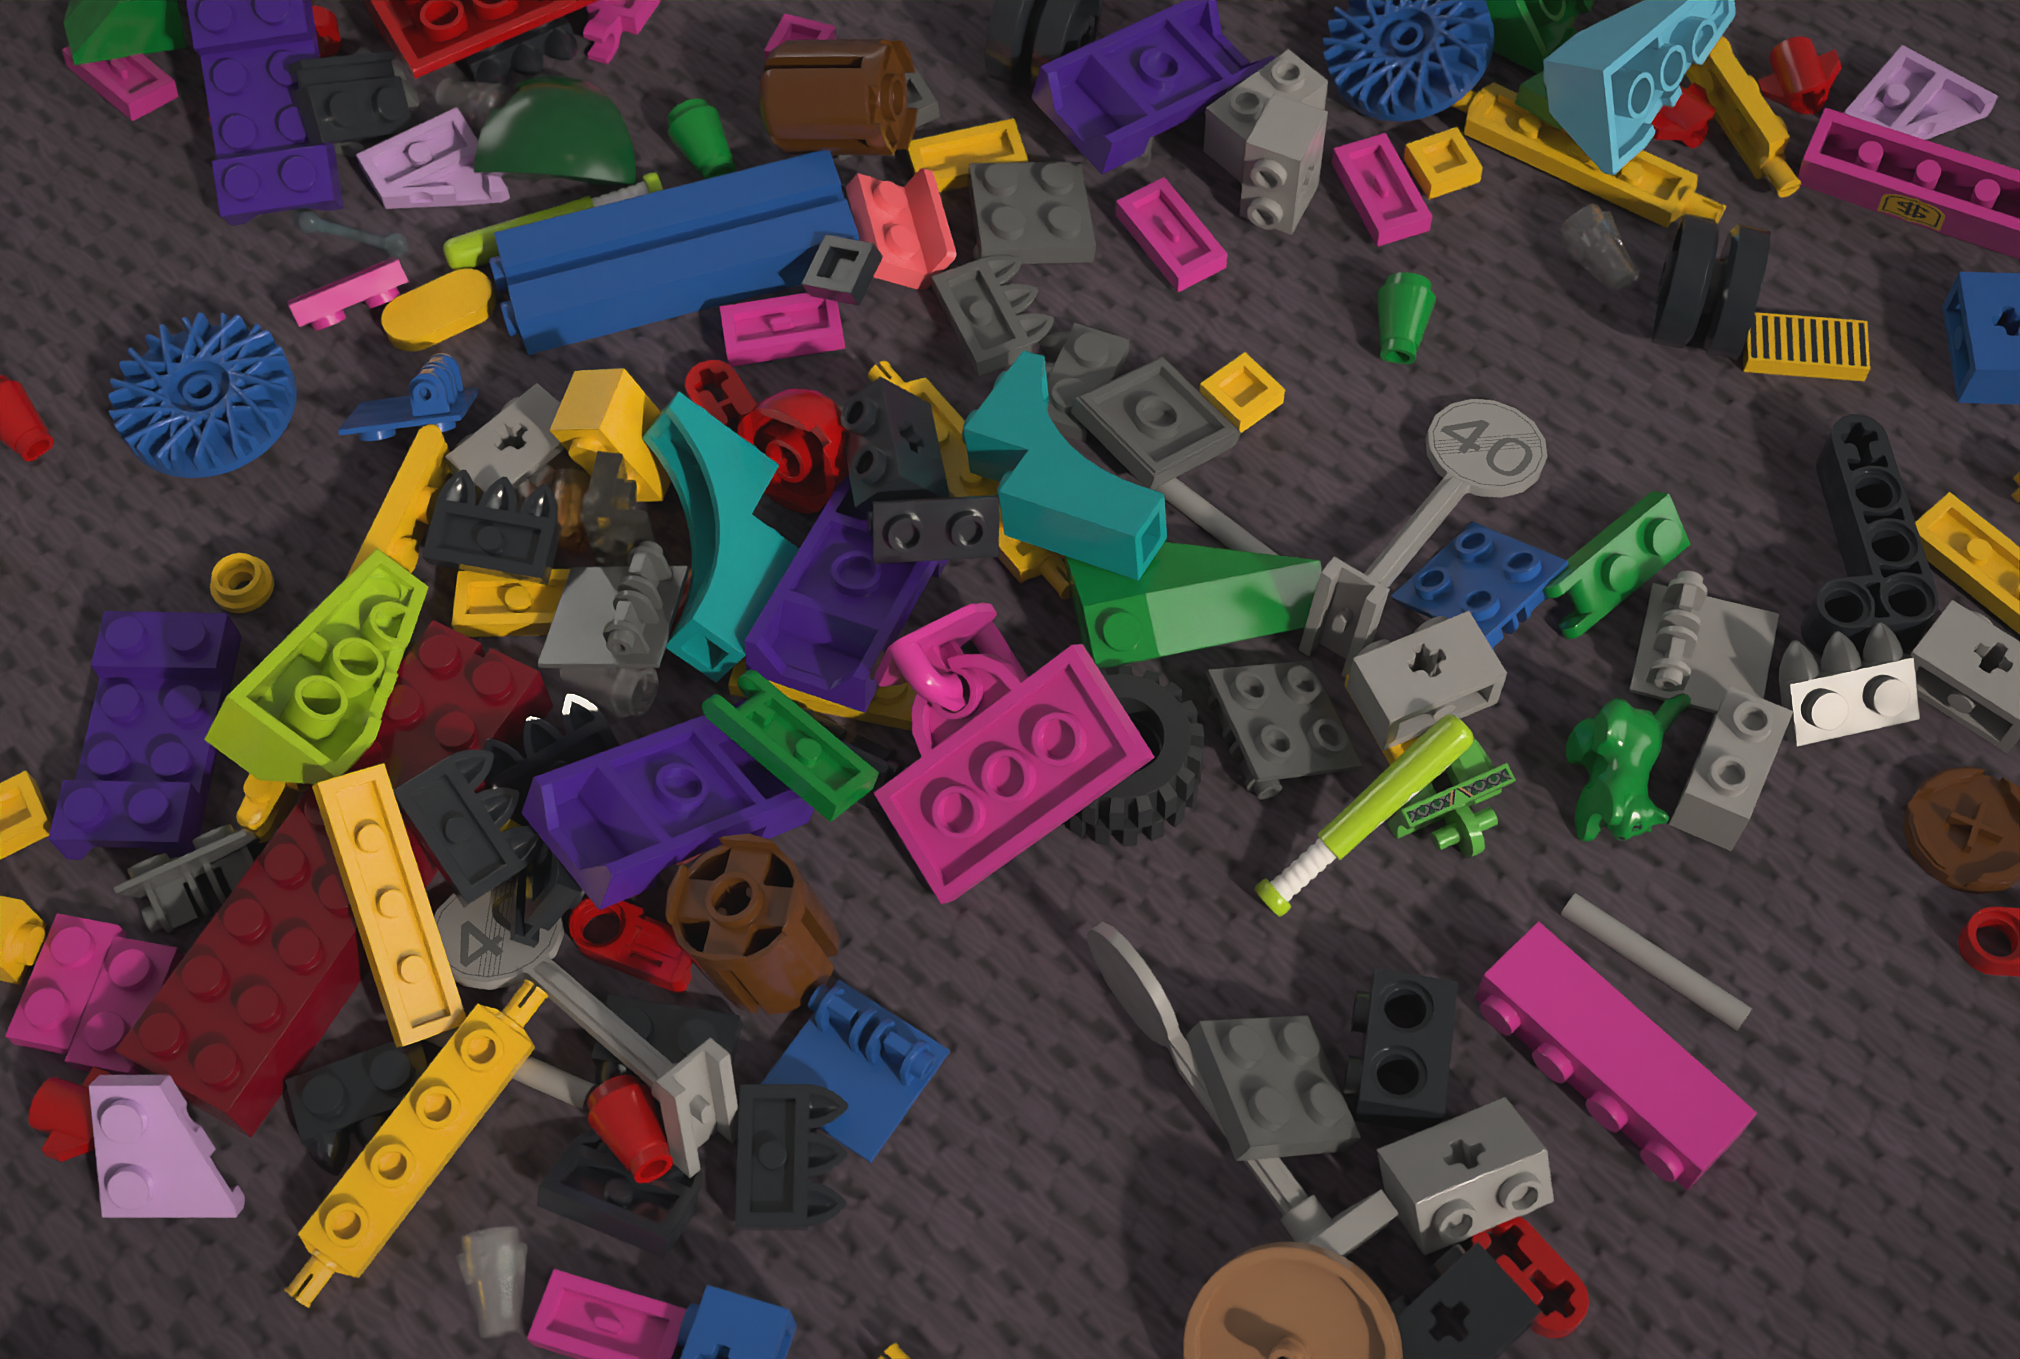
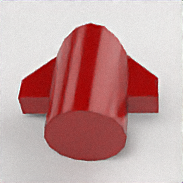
M1796 36L1780 42L1772 49L1769 55V62L1774 74L1759 79L1758 83L1763 97L1786 105L1798 113L1816 114L1822 110L1826 103L1829 89L1842 67L1836 49L1818 56L1810 38Z
M1694 82L1687 89L1680 86L1682 95L1673 107L1662 106L1651 122L1656 132L1652 138L1656 140H1678L1690 148H1696L1702 144L1708 132L1709 120L1712 121L1716 109L1710 105L1706 89Z
M93 1067L82 1085L59 1077H51L37 1090L29 1110L30 1127L34 1130L49 1134L48 1139L41 1148L46 1157L63 1162L95 1150L89 1085L99 1075H110L108 1071Z

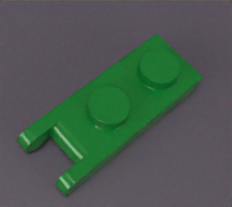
M1657 491L1648 493L1567 559L1568 566L1544 587L1542 592L1546 598H1556L1567 591L1574 610L1558 624L1563 638L1574 639L1581 636L1691 545L1669 493Z
M750 669L737 679L740 691L748 698L739 707L735 708L718 694L712 695L702 703L703 713L709 721L829 822L840 816L874 788L879 775L878 771L755 670Z

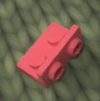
M920 168L904 187L890 181H882L857 173L845 187L859 234V241L874 243L883 255L874 278L917 290H925L932 284V276L942 273L956 258V249L933 171Z

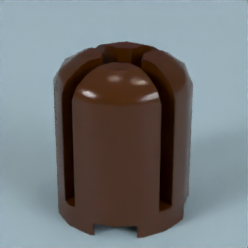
M886 39L787 40L772 49L760 78L758 105L764 128L773 144L781 151L792 155H805L821 150L830 151L831 155H895L894 152L897 149H908L915 132L918 108H907L905 73H915L910 51L903 41Z
M749 833L722 836L718 838L722 843L721 846L704 853L689 868L684 863L678 868L667 891L665 915L667 921L673 927L678 944L718 991L736 1008L756 1013L761 1006L767 1014H779L796 1010L810 1000L820 985H826L834 970V965L829 958L838 954L839 934L831 914L794 861L783 853L774 841Z

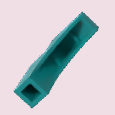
M1023 350L1008 371L1001 372L997 377L992 392L979 409L973 410L966 418L962 430V441L966 445L970 473L1000 482L997 495H999L1004 535L1139 581L1167 539L1164 493L1126 481L1101 469L1082 456L1067 442L1057 430L1048 414L1049 392L1045 357Z
M678 392L654 419L642 437L668 473L680 498L690 533L692 563L689 591L683 611L668 638L666 648L714 682H718L745 656L744 640L799 551V548L781 536L777 530L767 526L752 515L779 464L710 415L704 408Z

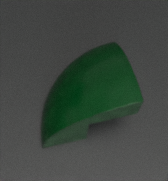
M538 76L520 82L515 86L517 93L512 96L504 107L493 109L490 112L477 144L474 173L511 180L563 178L600 186L636 185L635 156L629 131L622 115L612 100L601 89L582 79L567 76Z

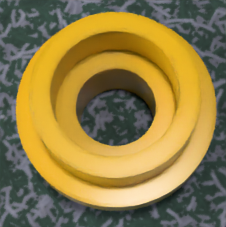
M235 553L224 557L216 564L212 571L210 582L211 594L216 603L228 612L245 613L255 610L269 599L274 589V576L268 565L263 560L246 553ZM248 580L251 581L244 588L235 590L236 586L239 583Z

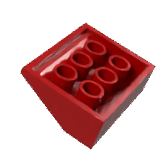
M599 0L362 1L386 45L391 51H394L395 56L416 79Z

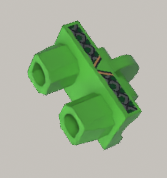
M1474 739L1470 748L1445 769L1453 787L1436 794L1430 782L1398 809L1396 815L1387 822L1396 840L1445 818L1447 826L1430 833L1431 840L1438 851L1457 843L1466 857H1473L1484 851L1485 842L1482 831L1498 825L1497 816L1491 807H1487L1474 814L1469 807L1499 795L1503 787L1514 783L1516 779L1507 763L1494 768L1486 752L1478 741Z

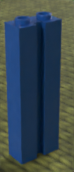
M821 150L494 232L500 256L489 258L498 291L509 290L511 300L501 302L509 335L512 337L521 334L527 354L530 355L802 285L825 234L858 241L859 234L847 199H844L841 182L831 153L827 150Z

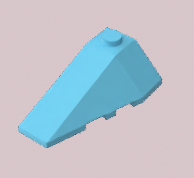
M1643 0L1576 33L1543 60V81L1547 88L1549 113L1603 173L1614 175L1650 142L1656 133L1651 122L1663 105L1673 107L1682 95L1679 84L1692 63L1703 64L1736 16L1735 0Z

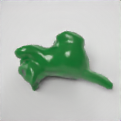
M1681 693L1666 699L1655 715L1651 711L1631 707L1622 698H1616L1606 703L1595 718L1588 717L1575 726L1566 743V757L1569 764L1580 765L1586 768L1589 775V782L1584 786L1575 809V825L1577 837L1580 841L1591 842L1599 834L1602 827L1607 828L1616 840L1626 841L1633 836L1642 835L1644 832H1652V825L1668 822V814L1657 808L1649 799L1647 785L1650 771L1661 751L1664 735L1676 718L1690 705L1691 698L1688 694Z

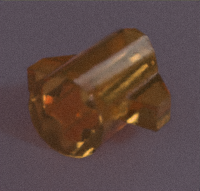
M560 469L550 473L547 477V484L553 491L557 501L558 522L563 526L558 548L566 553L579 555L587 548L590 530L607 511L609 496L600 489L595 490L596 482L589 474L576 469Z

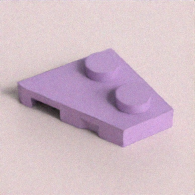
M1902 45L1844 111V114L1927 140L1987 117L1992 111L1998 96Z
M457 107L356 154L361 169L385 209L462 206L504 202L510 199L508 188L500 177L474 173L478 140Z
M99 1075L89 1085L102 1218H236L244 1208L245 1196L238 1185L230 1189L210 1158L211 1154L216 1150L202 1126L196 1124L188 1115L187 1102L170 1075Z

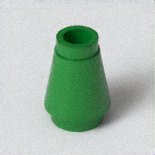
M694 98L680 103L669 113L667 118L669 125L668 137L704 179L736 171L720 116L715 107L708 106L707 102L703 99Z
M1409 272L1394 273L1386 278L1385 285L1377 292L1381 346L1380 357L1385 362L1409 365L1416 360V353L1436 302V296L1431 291L1432 283L1426 277Z

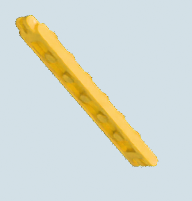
M429 424L423 426L418 431L347 577L377 548L407 571L413 572L419 557V545L429 524H431L437 498L443 486L453 476L445 458L450 453V450L438 426ZM249 773L243 787L246 795L236 815L237 822L243 829L258 834L261 840L258 843L267 842L274 835L277 826L282 824L291 813L300 792L307 790L311 784L258 780Z

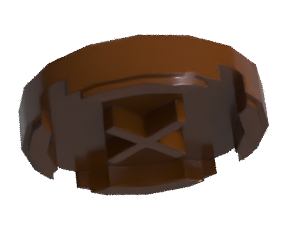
M1966 766L1943 769L1922 782L1905 808L1903 832L1911 855L1928 875L1951 889L1977 895L2005 891L2020 882V787L2004 777L1999 781L1992 776L1984 775L1983 773L1986 770Z

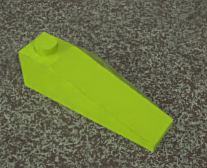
M377 548L226 696L204 740L258 780L316 784L345 775L370 748L377 737L383 711L388 697L393 691L398 676L397 671L405 648L410 642L428 586Z

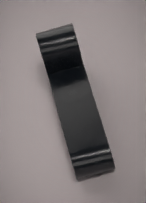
M1860 414L1843 416L1835 422L1816 462V472L1848 577L1827 581L1820 587L1802 621L1801 636L1809 648L1823 655L1828 640L1834 632L1840 631L1854 644L1859 655H1863V649L1870 631L1877 622H1882L1896 635L1902 650H1906L1918 641L1935 614L1939 605L1938 593L1886 431L1880 423L1868 416ZM1894 610H1897V611H1899V612H1902L1905 616H1903V615H1901V614H1898V613H1897L1896 611H1894ZM1830 615L1840 618L1843 622L1833 619Z

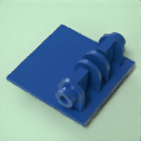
M434 354L426 361L410 382L408 388L409 396L360 402L338 429L339 436L358 433L359 440L376 441L394 436L396 428L419 426L420 430L423 426L429 424L438 426L442 432L451 430L456 427L455 421H461L478 395V387L464 389L458 362L448 354Z
M1472 522L1392 594L1391 598L1398 604L1431 619L1438 616H1445L1449 619L1470 611L1494 651V647L1504 638L1503 632L1506 634L1514 633L1519 627V622L1523 623L1528 620L1531 612L1540 603L1550 599L1544 596L1542 590L1568 566V561Z
M838 979L832 989L822 984L815 990L808 1003V1008L813 1010L814 1013L761 1084H812L822 1086L838 1094L848 1103V1110L833 1122L817 1128L871 1164L946 1059L950 1050Z

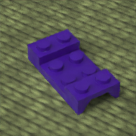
M186 0L193 47L201 57L217 160L212 161L220 217L233 226L246 224L257 215L300 208L325 211L344 209L334 144L310 146L295 93L296 90L300 89L295 73L290 74L288 65L299 60L320 58L311 0Z
M1184 0L1040 66L1032 100L1102 175L1143 155L1150 138L1205 112L1206 107L1273 61L1275 57L1271 55L1249 62L1222 34L1216 0Z
M848 475L836 487L744 640L746 671L750 669L755 670L768 681L865 713L879 688L874 675L888 647L896 641L930 577L939 578L948 560L874 564L873 536L868 535L867 513L855 508Z
M104 611L91 662V667L100 679L75 780L62 781L48 839L66 859L82 860L93 847L146 848L158 854L167 853L169 858H180L196 851L192 841L200 836L218 749L204 739L226 696L230 693L242 637L228 613Z
M747 700L735 703L733 706L737 708ZM705 715L533 777L522 814L596 907L601 910L654 888L662 869L722 845L718 839L722 836L751 833L752 835L770 839L808 823L814 808L716 727Z

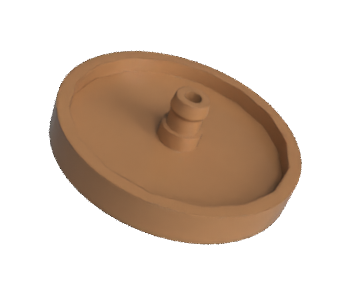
M1275 1242L1264 1244L1239 1254L1220 1268L1203 1286L1193 1303L1186 1323L1184 1359H1402V1345L1397 1322L1386 1298L1377 1285L1359 1267L1345 1257L1317 1245L1302 1242Z

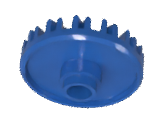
M1348 0L1350 7L1346 12L1337 6L1334 8L1336 19L1329 20L1328 22L1331 38H1323L1326 48L1324 56L1328 64L1329 73L1338 93L1348 105L1371 118L1384 121H1410L1425 118L1445 110L1463 98L1477 84L1490 62L1495 34L1486 0Z
M197 313L193 324L187 317L181 318L185 329L181 333L172 336L166 325L161 324L159 325L160 338L147 334L145 340L150 350L142 357L134 348L130 347L128 354L131 360L120 361L119 363L125 379L121 381L111 378L110 383L114 391L108 394L109 400L115 410H109L110 416L115 422L114 425L134 456L153 470L182 478H203L221 475L238 469L258 458L285 431L292 418L297 400V385L294 372L281 346H277L268 330L263 331L257 323L254 324L252 330H249L242 317L237 314L229 320L226 314L221 313L220 325H210L203 313Z

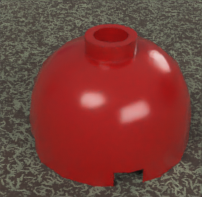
M793 388L769 396L754 406L751 412L741 420L737 431L739 436L752 443L758 450L779 464L764 493L771 500L790 511L805 514L818 512L826 505L836 487L849 475L844 451L846 429L841 423L842 409L833 399L817 390Z

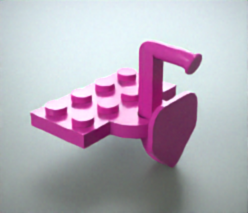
M984 602L966 605L898 639L888 647L874 675L880 687L901 685L908 682L910 687L917 693L912 705V734L921 758L874 792V795L941 905L952 902L1155 758L1083 644L1071 645L1028 677L993 622L997 612L992 604ZM971 639L980 654H964L960 647Z

